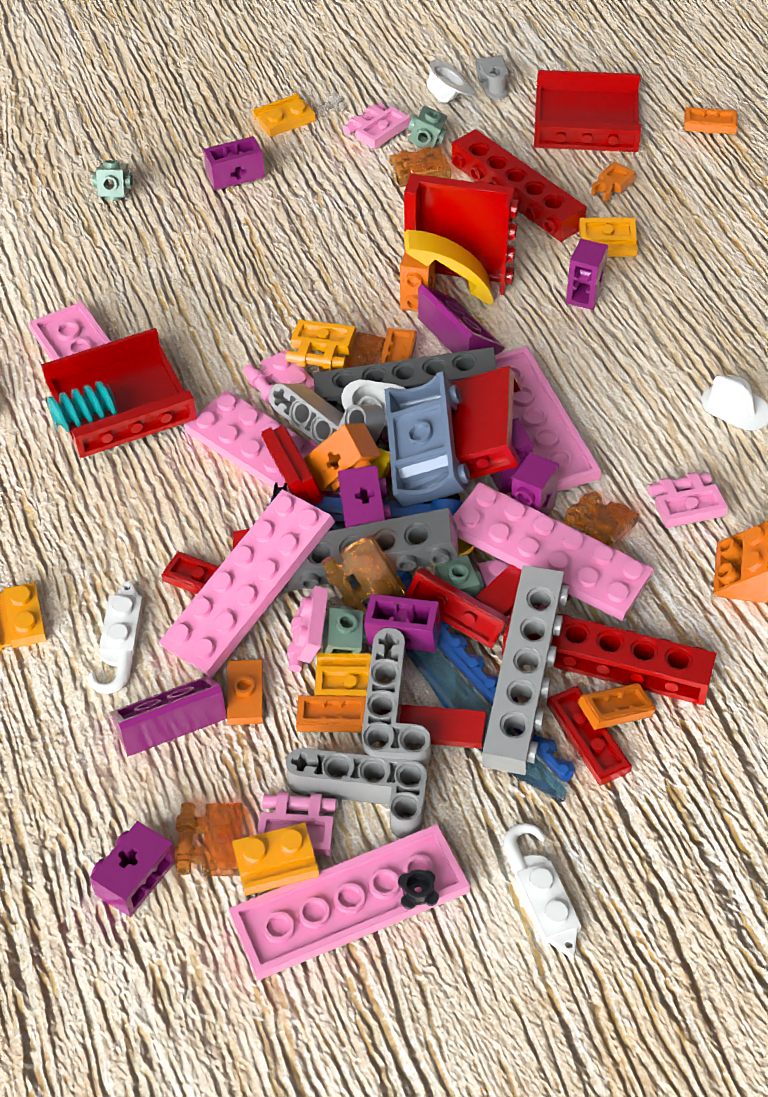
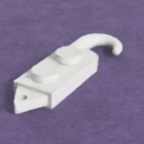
M130 580L115 595H109L99 646L101 660L111 666H117L116 677L112 682L104 684L96 680L94 672L89 673L91 687L103 694L115 693L127 684L130 678L132 661L135 658L144 602L142 596H138Z
M529 823L517 824L506 832L503 840L504 851L516 875V882L544 944H552L569 958L573 959L577 933L581 931V924L552 862L541 855L523 857L517 844L518 837L525 833L535 835L540 841H545L546 836L535 825Z

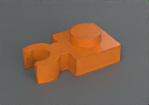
M616 162L611 163L599 174L598 181L592 184L591 195L594 196L598 192H603V201L610 200L613 191L620 194L635 181L636 172Z

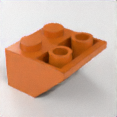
M768 521L717 542L713 594L717 597L759 603L768 602Z

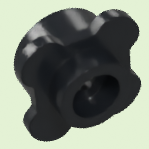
M417 869L404 873L398 878V886L403 891V897L401 898L403 907L413 909L416 905L426 904L434 906L437 904L439 894L434 890V873L428 870ZM420 887L422 891L416 892L415 888Z

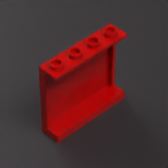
M538 70L534 148L638 152L641 135V124H639L640 74Z
M410 173L404 191V232L406 230L424 231L442 236L462 246L482 264L490 281L501 283L500 295L505 294L507 284L512 285L515 269L510 267V263L514 262L516 246L511 245V241H515L517 223L512 222L513 218L517 217L519 200H514L515 187ZM436 260V274L462 277Z
M156 328L41 364L47 389L58 403L59 394L63 392L71 399L72 389H77L83 396V386L89 385L95 392V382L101 381L106 388L108 383L112 391L118 414L112 415L107 410L106 418L103 419L98 414H94V422L89 423L86 418H82V426L79 427L73 421L70 422V432L68 434L80 459L197 419L194 398L190 390L185 391L160 346Z
M510 365L452 382V385L458 386L462 402L458 404L457 411L451 412L455 453L460 463L467 465L470 479L518 467L519 456L512 445L513 393L521 391V386ZM390 470L388 473V479L392 483V476Z

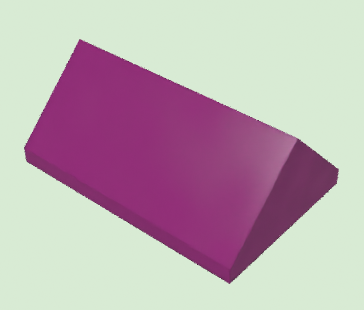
M424 284L419 286L418 319L452 353L493 347L494 354L497 355L505 349L455 298Z
M204 676L109 712L127 757L227 719L221 686L209 676Z

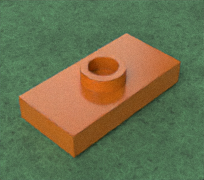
M685 107L684 131L736 134L738 127L736 110Z
M388 328L379 363L412 359L417 340V331Z
M262 659L228 661V725L263 724Z
M639 683L581 695L578 701L580 708L594 730L649 718L656 711L655 706Z
M298 695L297 732L362 733L366 696Z

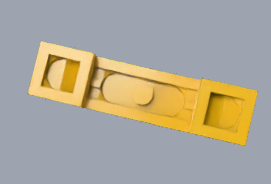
M406 230L404 232L407 254L426 266H429L436 259L468 280L470 294L489 306L494 304L490 278L482 264L469 251L457 243L436 234L418 230Z

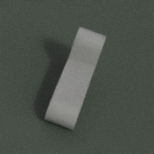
M278 383L271 388L269 393L271 406L319 445L344 424L365 423L376 444L385 425V413L379 405H351L343 415L302 383Z
M384 628L375 635L372 646L362 728L364 755L413 760L425 767L432 758L431 739L428 730L421 725L400 723L407 660L404 636L397 629ZM389 650H391V659L386 658ZM385 678L393 679L390 683H380ZM383 709L390 711L386 715L375 714L377 711ZM382 741L387 743L381 748L372 747V744ZM412 744H421L423 746L419 750H409L407 748Z
M298 748L287 756L286 771L288 785L294 793L310 796L311 793L322 794L324 798L389 805L390 830L396 837L404 838L421 831L427 797V771L421 763L413 760L380 758L370 755ZM336 774L345 775L343 777H333ZM371 778L381 779L375 782L369 781ZM414 782L416 785L408 786L405 783ZM406 813L412 815V817L403 818L399 816L401 814Z

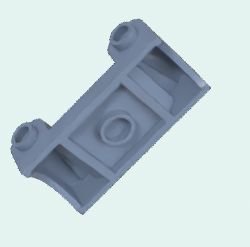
M441 371L428 383L416 388L397 389L390 387L384 389L394 497L405 507L465 491L466 483H469L471 480L467 465L465 463L461 464L456 457L451 412L457 411L458 404L462 402L458 386L452 385L445 373Z

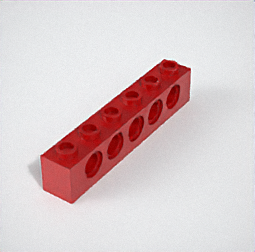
M477 129L452 142V164L478 183L515 187L514 200H519L518 212L527 217L528 220L534 222L560 242L579 232L580 218H586L587 206Z
M513 608L503 634L502 655L505 650ZM558 614L563 616L560 636L553 635L551 645L557 646L554 668L624 686L639 683L644 691L704 706L717 653L707 651L701 647H691L675 643L664 638L658 639L638 634L632 630H622L606 626L600 622H590L573 618L567 614ZM531 634L527 636V638L530 640H538L542 638L536 634Z

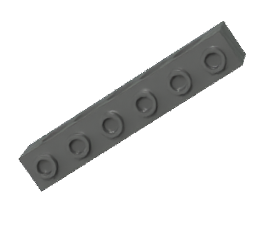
M494 348L313 373L314 392L335 409L345 413L341 395L344 388L350 382L359 379L395 384L405 389H410L428 383L438 372L443 371L452 383L496 370Z
M449 508L328 531L278 595L299 589H313L315 585L346 583L352 579L378 577L384 573L399 570L410 571L420 566L442 565L448 561L459 559L457 525Z

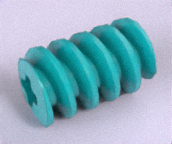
M101 381L95 382V392L89 385L83 386V396L77 389H72L71 399L64 392L59 394V403L52 396L47 398L49 412L57 432L60 425L66 432H70V422L72 421L77 427L82 426V418H86L89 423L94 422V414H98L101 419L106 418L107 410L112 415L118 414L115 399L108 383L106 388Z

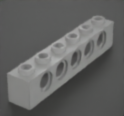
M527 565L522 566L482 752L484 768L526 775L528 763H535L538 742L532 740L534 730L541 731L545 710L539 709L541 698H548L551 678L545 677L547 666L554 667L557 646L551 645L553 635L560 636L563 616L558 615L559 605L566 606L569 586L563 585V571ZM542 604L547 606V608L540 610L533 606ZM531 634H536L542 638L538 640H530L527 638V636ZM531 665L536 669L527 672L521 670L520 667ZM518 696H524L529 701L517 703L513 699ZM511 728H518L523 733L518 736H511L506 731Z

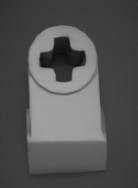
M503 56L476 59L477 77L483 86L486 96L495 100L505 98L508 95V87L506 85L508 69Z

